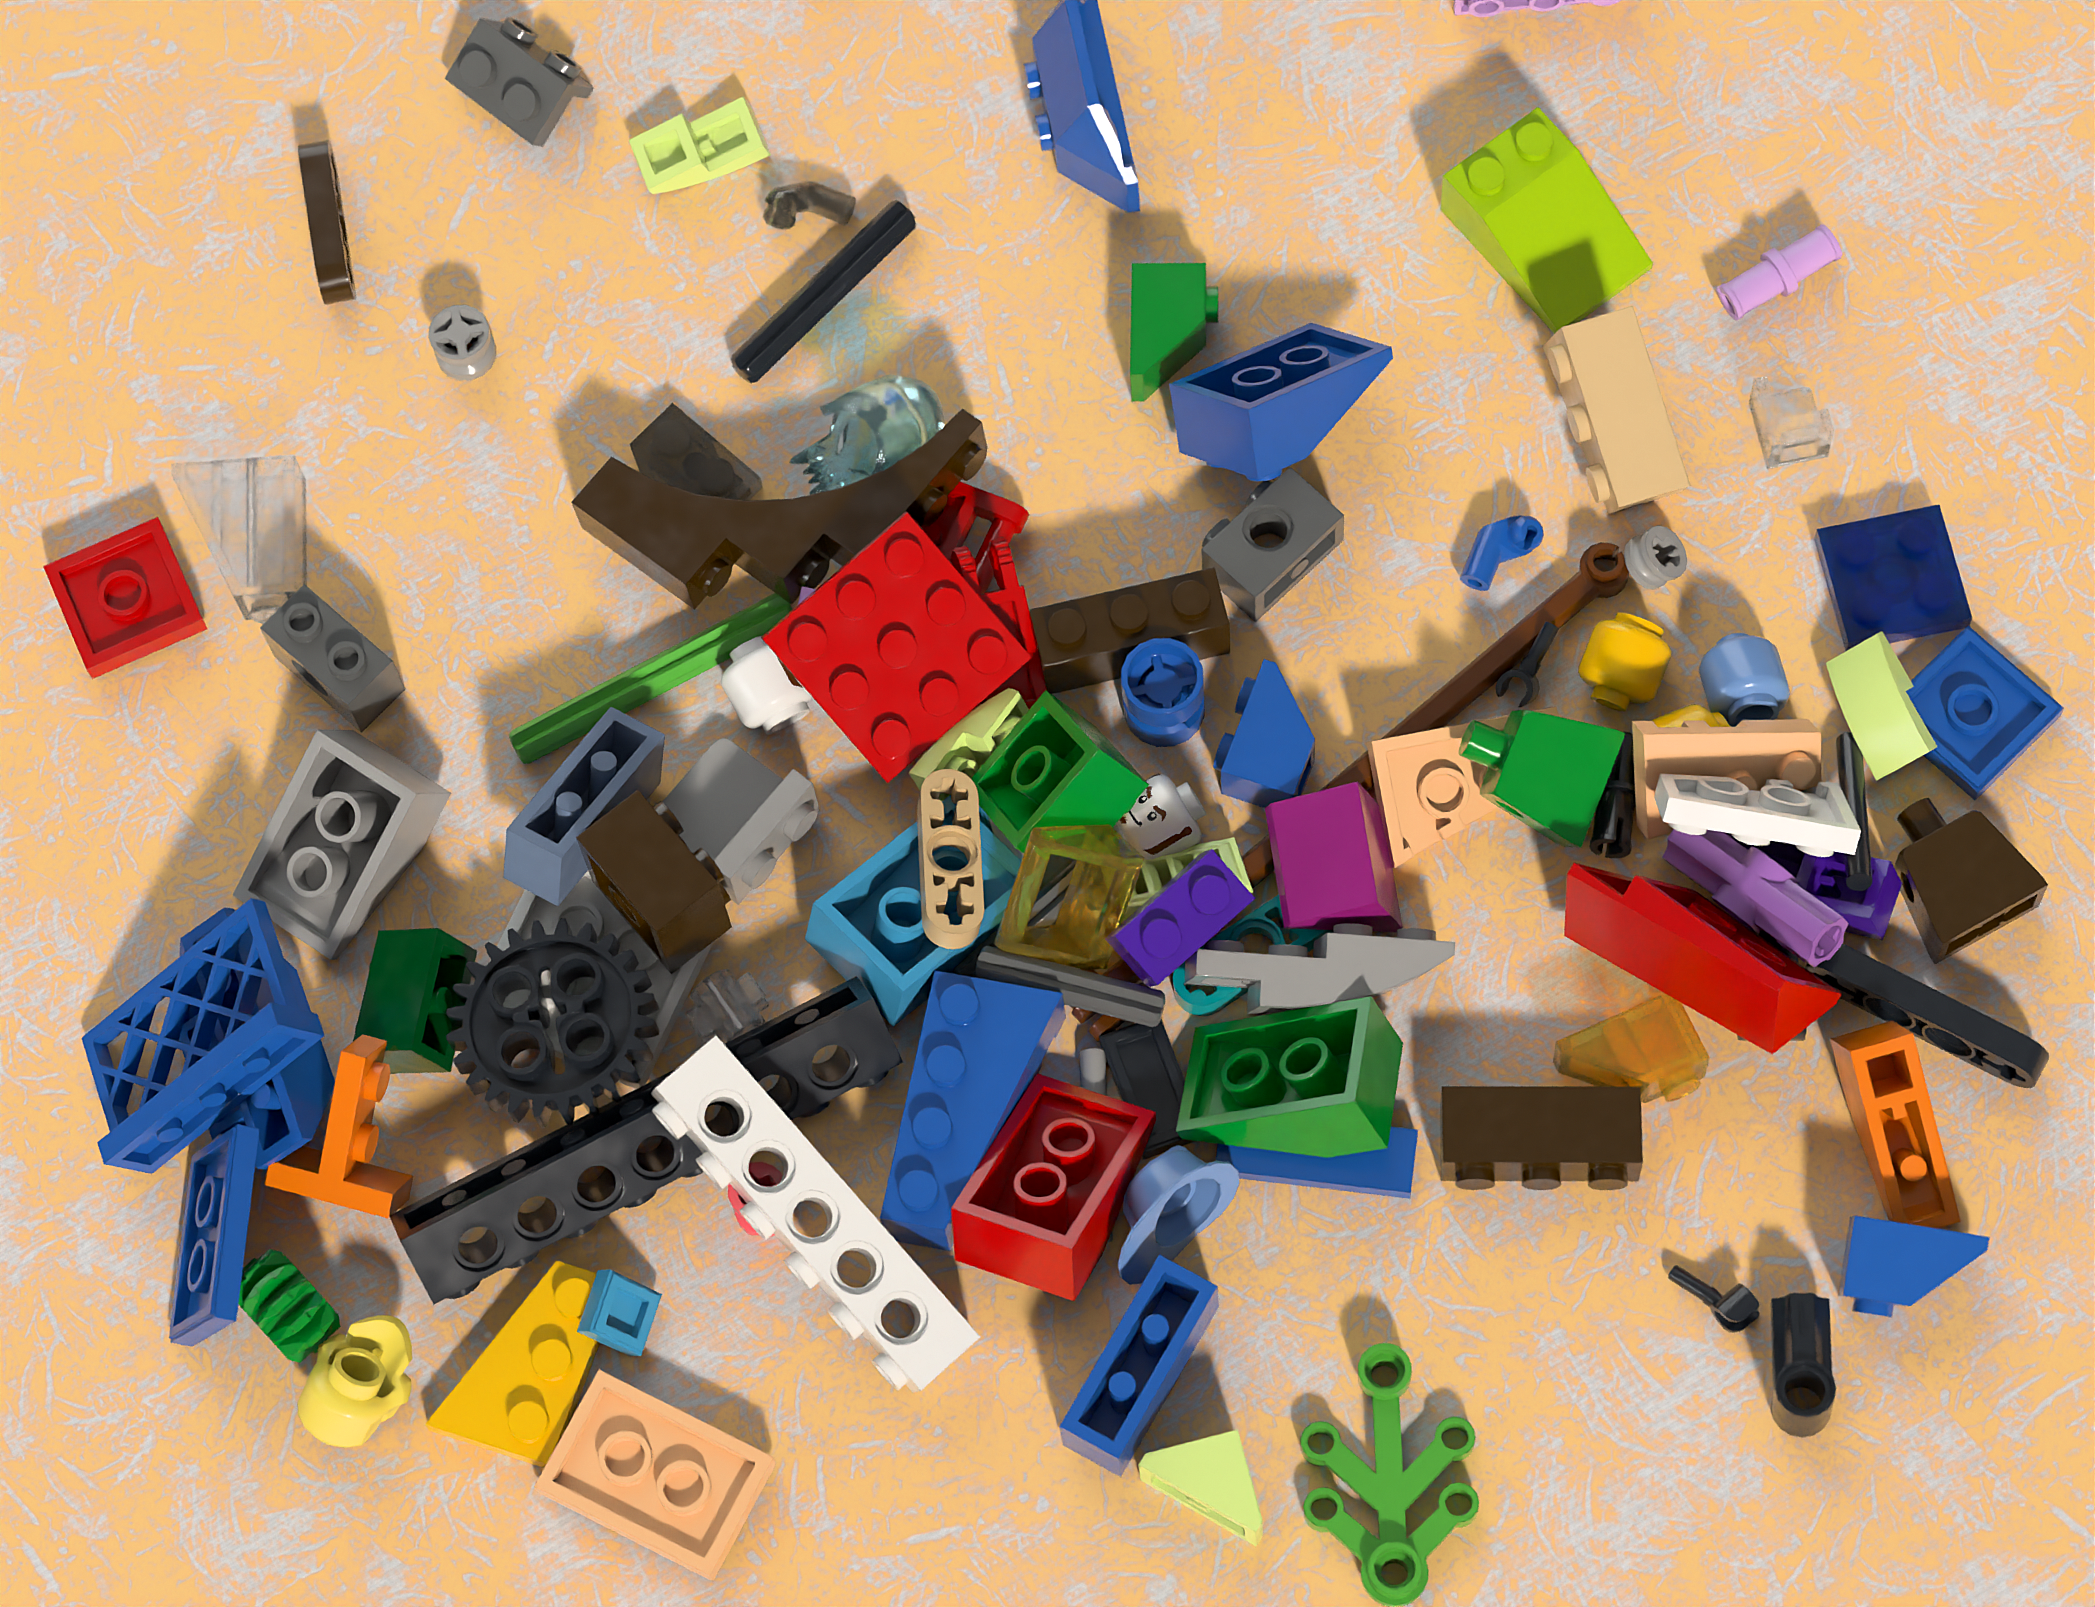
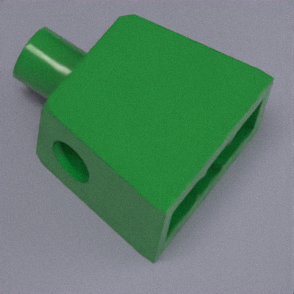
M1515 710L1510 713L1503 731L1472 720L1463 735L1458 754L1488 767L1480 788V795L1556 844L1564 847L1581 848L1626 733L1612 728L1535 711Z

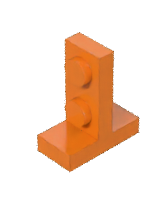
M362 1034L341 1051L323 1151L301 1146L279 1162L268 1166L265 1185L387 1219L389 1215L395 1213L409 1200L413 1181L412 1175L368 1164L374 1155L379 1138V1127L372 1124L375 1104L382 1100L390 1078V1065L383 1063L387 1041Z

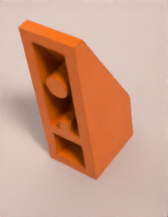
M1892 1020L1830 1038L1845 1099L1888 1220L1936 1229L1961 1222L1914 1034Z

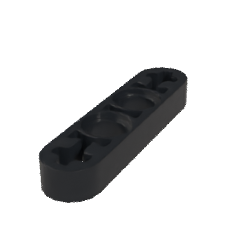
M1845 944L1839 947L1830 960L1822 961L1815 968L1808 963L1805 965L1807 970L1842 994L1840 999L1886 1022L1893 1020L1911 1031L1914 1036L2014 1086L2022 1088L2034 1087L2049 1060V1053L2032 1038Z

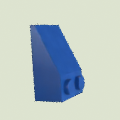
M1309 323L1169 384L1179 453L1205 461L1210 467L1225 468L1243 474L1251 481H1267L1277 478L1282 474L1283 468L1304 460L1310 455L1393 359L1392 347L1315 323Z

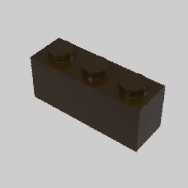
M1215 567L1029 609L1045 685L1050 694L1120 679L1121 669L1127 655L1139 644L1154 638H1171L1185 643L1197 654L1199 660L1230 653V623Z
M1442 1086L1440 1100L1441 1181H1455L1456 1187L1466 1190L1489 1189L1495 1186V1181H1521L1522 1187L1531 1190L1555 1189L1561 1186V1181H1588V1186L1596 1190H1618L1627 1187L1628 1181L1639 1182L1643 1165L1641 1086Z

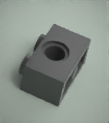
M1291 467L1276 480L1271 479L1261 482L1250 494L1246 502L1247 507L1232 521L1226 518L1218 522L1208 532L1202 542V570L1215 567L1221 591L1255 622L1344 541V514ZM1263 534H1275L1284 540L1278 546L1271 548L1261 547L1254 542L1258 536Z
M305 584L260 627L274 657L361 733L405 690L393 660Z

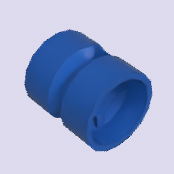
M1154 638L1139 644L1127 655L1121 669L1124 718L1130 731L1142 742L1155 747H1174L1188 741L1199 730L1205 717L1203 666L1197 654L1185 643L1177 640Z

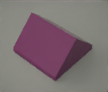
M1358 781L1270 803L1265 808L1284 929L1333 930V926L1336 924L1368 925L1372 927V932H1397L1398 929L1403 928L1393 868L1379 806Z

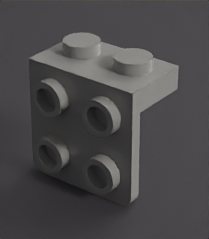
M726 738L716 740L662 801L683 827L684 832L680 837L684 840L689 850L694 853L701 847L717 864L724 875V879L720 883L729 894L731 900L738 905L752 889L758 888L766 881L779 857L793 841H798L809 831L816 820L817 813L820 811L811 781L794 769L783 780L734 742Z

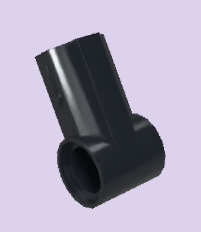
M1789 1293L1783 1297L1772 1298L1770 1302L1773 1371L1771 1412L1773 1420L1781 1430L1791 1436L1808 1437L1823 1430L1830 1420L1836 1393L1835 1380L1832 1375L1829 1298L1816 1296L1814 1293ZM1794 1388H1807L1816 1393L1821 1403L1812 1409H1800L1790 1403L1786 1393Z

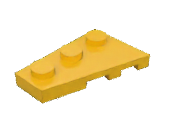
M556 1261L426 1422L425 1425L428 1430L545 1468L574 1415L600 1342L577 1332L597 1273Z

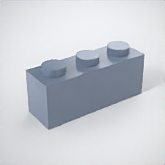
M610 707L506 829L503 878L559 906L588 871L576 837L635 791L639 790L647 800L661 782L665 734Z

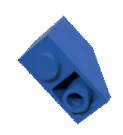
M1264 659L1257 678L1246 677L1242 684L1235 707V713L1242 715L1235 735L1224 733L1213 765L1214 769L1221 771V794L1262 808H1266L1270 803L1302 796L1315 762V738L1277 664Z

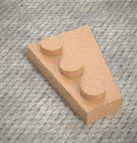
M1557 706L1532 710L1559 717ZM1509 715L1479 720V722L1503 731ZM1470 722L1366 742L1377 803L1392 868H1396L1413 858L1417 853L1440 840L1447 839L1464 829L1468 824L1498 808V806L1480 795V788L1488 767L1458 754L1461 740Z
M1809 719L1742 720L1735 727H1710L1704 720L1683 721L1681 727L1658 728L1653 721H1632L1637 827L1648 840L1671 833L1674 830L1669 826L1668 822H1663L1654 799L1660 774L1729 777L1743 783L1749 790L1761 791L1767 779L1788 780L1793 784L1792 789L1798 791L1818 785V782H1822L1821 732Z

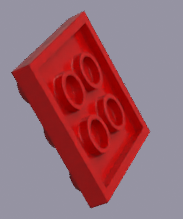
M907 512L903 513L761 637L887 783L1032 658Z

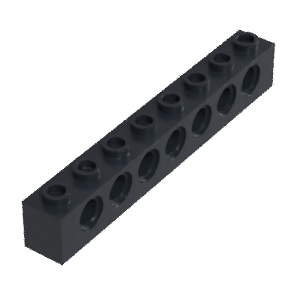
M857 976L724 1044L757 1083L767 1076L779 1075L775 1086L766 1091V1093L790 1120L797 1117H810L820 1113L829 1106L831 1100L855 1087L864 1088L874 1085L884 1079L890 1069L903 1063L873 997ZM828 1045H837L836 1051L830 1059L822 1063H812L815 1054L821 1048ZM678 1068L621 1096L622 1101L619 1103L612 1101L600 1107L598 1116L593 1117L588 1113L573 1121V1125H565L389 1215L398 1238L433 1305L446 1298L457 1299L471 1293L479 1286L481 1280L504 1268L513 1269L529 1263L539 1254L541 1249L564 1237L575 1238L589 1232L596 1226L599 1219L622 1207L632 1208L644 1204L656 1194L657 1189L680 1177L690 1178L702 1174L703 1170L696 1162V1159L703 1154L702 1151L686 1133L677 1140L652 1112V1109L659 1102L651 1093ZM722 1101L709 1104L707 1107L720 1105L721 1109L715 1118L705 1122L707 1128L717 1136L728 1137L734 1135L740 1124L737 1110L731 1104ZM655 1135L663 1136L661 1143L654 1150L646 1153L637 1152L638 1146L646 1138ZM593 1166L605 1167L602 1174L594 1181L587 1183L578 1182L580 1175L586 1169ZM536 1196L546 1197L545 1202L539 1209L530 1213L518 1212L521 1205L529 1198ZM474 1227L487 1228L485 1234L479 1240L472 1243L459 1242L467 1230Z

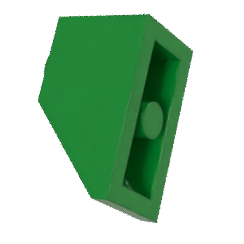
M1132 263L1130 341L1132 402H1144L1206 347V323H1218L1219 288L1218 286H1207L1206 263Z

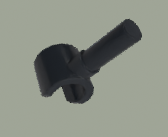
M1545 621L1519 668L1504 673L1498 679L1496 684V694L1498 697L1505 694L1511 679L1518 677L1525 682L1527 688L1526 695L1521 700L1518 708L1526 706L1536 699L1540 690L1536 674L1541 667L1540 663L1559 630L1557 626Z
M1675 1265L1668 1275L1669 1280L1702 1300L1703 1304L1710 1307L1715 1319L1728 1332H1740L1760 1316L1757 1310L1759 1308L1758 1300L1748 1288L1740 1283L1722 1296L1714 1287L1704 1283L1678 1265Z

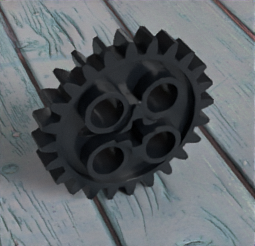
M560 918L554 934L547 935L540 921L535 920L532 925L531 938L523 940L513 928L508 929L509 948L502 951L496 945L488 942L485 944V948L491 961L486 966L472 961H468L466 964L475 980L473 985L454 984L453 990L465 1006L449 1008L446 1012L452 1025L460 1028L446 1035L451 1048L454 1051L461 1052L453 1059V1062L461 1075L470 1074L466 1083L475 1096L487 1091L485 1101L490 1110L496 1112L508 1102V1112L514 1122L519 1123L530 1108L533 1110L534 1117L540 1127H546L554 1110H559L567 1126L573 1125L575 1107L584 1105L586 1110L593 1117L599 1115L597 1097L605 1094L609 1099L619 1103L622 1101L616 1083L623 1079L638 1084L641 1080L632 1065L633 1060L652 1061L653 1059L649 1045L641 1040L642 1038L658 1036L660 1031L655 1020L647 1017V1015L659 1010V1004L654 994L645 993L652 986L651 980L646 970L635 971L639 962L632 949L618 954L620 944L613 933H609L597 943V933L592 923L587 922L580 929L577 936H573L566 918ZM546 970L551 971V996L561 1014L556 1017L555 1023L559 1043L564 1054L565 1071L558 1075L555 1074L554 1045L545 1030L550 1027L551 1023L541 983V974ZM591 977L595 979L592 987L585 993L580 995L566 993L569 985L578 978ZM524 989L531 991L527 1001L515 1008L503 1006L506 997L512 992ZM591 1036L604 1038L601 1047L595 1053L590 1055L575 1054L578 1044L584 1039ZM527 1049L540 1051L536 1061L525 1068L511 1067L514 1058L520 1052Z

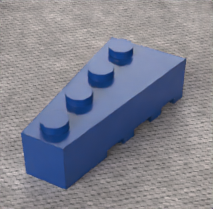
M934 971L880 1215L881 1224L897 1242L945 1251L951 1250L954 1244L951 1207L1031 1082L1039 1073L1042 1067V1060L1053 1038L1057 1037L1066 1019L1063 993Z

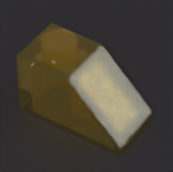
M1663 994L1556 1041L1553 1063L1558 1073L1595 1086H1641V1102L1648 1103L1664 1096L1667 1102H1672L1697 1090L1701 1086L1700 1079L1705 1078L1710 1057L1682 1003L1667 994Z

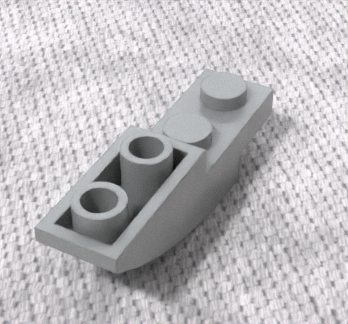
M1363 924L1334 925L1333 933H1326L1314 941L1313 958L1307 957L1308 948L1303 946L1272 945L1269 946L1268 954L1243 953L1244 944L1241 942L1210 940L1204 944V950L1198 949L1185 961L1184 984L1248 988L1247 1014L1267 1015L1369 996L1373 998L1413 981L1454 956L1455 942L1436 941L1435 931L1419 928L1398 929L1397 938L1372 936V927Z

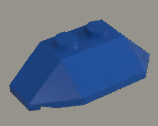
M1060 0L1032 37L1034 62L1024 63L1030 99L1041 98L1045 113L1035 116L1041 151L1053 150L1058 173L1127 213L1140 211L1139 182L1098 1Z
M224 907L181 937L179 956L189 950L235 912V910ZM250 928L242 934L234 960L245 965L254 939ZM284 958L301 1010L311 1012L298 972ZM212 962L206 963L199 969L192 997L203 1000L213 966ZM235 969L231 970L221 1006L230 1009L234 1008L244 972ZM262 978L252 1012L253 1016L270 1002L274 1003L267 979ZM189 1004L179 1041L190 1044L200 1007ZM223 1014L218 1015L209 1051L225 1039L231 1017ZM321 1039L209 1128L212 1141L237 1124L260 1128L255 1167L258 1169H268L269 1165L279 1162L312 1140L335 1086V1079ZM182 1050L184 1058L186 1060L188 1052Z

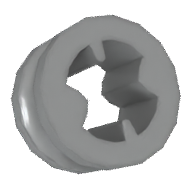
M1660 525L1651 527L1644 534L1631 538L1625 545L1624 558L1627 569L1634 580L1644 588L1652 590L1660 588L1667 581L1680 577L1686 570L1687 556L1684 546L1677 535L1667 527Z

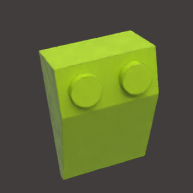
M1539 107L1532 110L1443 175L1441 211L1554 334L1561 327L1580 322L1652 269V260L1579 150Z

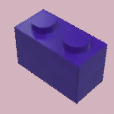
M1211 849L1200 853L1105 939L1147 987L1157 986L1248 906L1255 897L1215 851Z

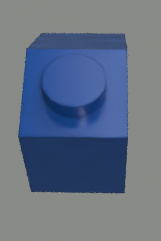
M1851 1216L1838 1296L1854 1298L1852 1308L1854 1312L1892 1317L1894 1305L1912 1306L1988 1250L1989 1237L1861 1216Z

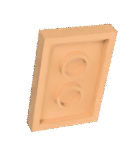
M598 1370L534 1487L538 1493L713 1581L771 1475L776 1461L773 1456Z

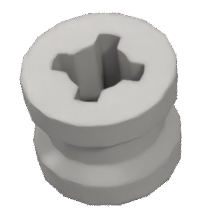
M453 305L443 309L433 318L429 327V340L440 369L448 377L459 381L474 380L483 376L491 369L496 359V345L485 316L477 308L468 305ZM471 343L472 346L467 350V344Z

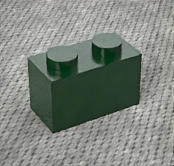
M439 928L378 930L353 1041L362 1034L387 1041L383 1063L390 1065V1074L451 1072L455 1051L448 1043L446 1035L460 1028L452 1025L446 1012L449 1008L465 1006L458 999L453 987L454 984H470L472 975L466 964L468 961L475 962L477 950Z

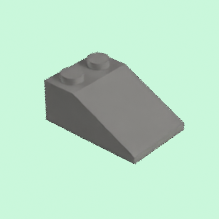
M316 730L233 896L244 903L250 898L265 901L271 920L330 960L338 959L423 849L451 792L354 730Z

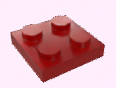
M159 517L43 566L85 668L92 679L207 630V626Z

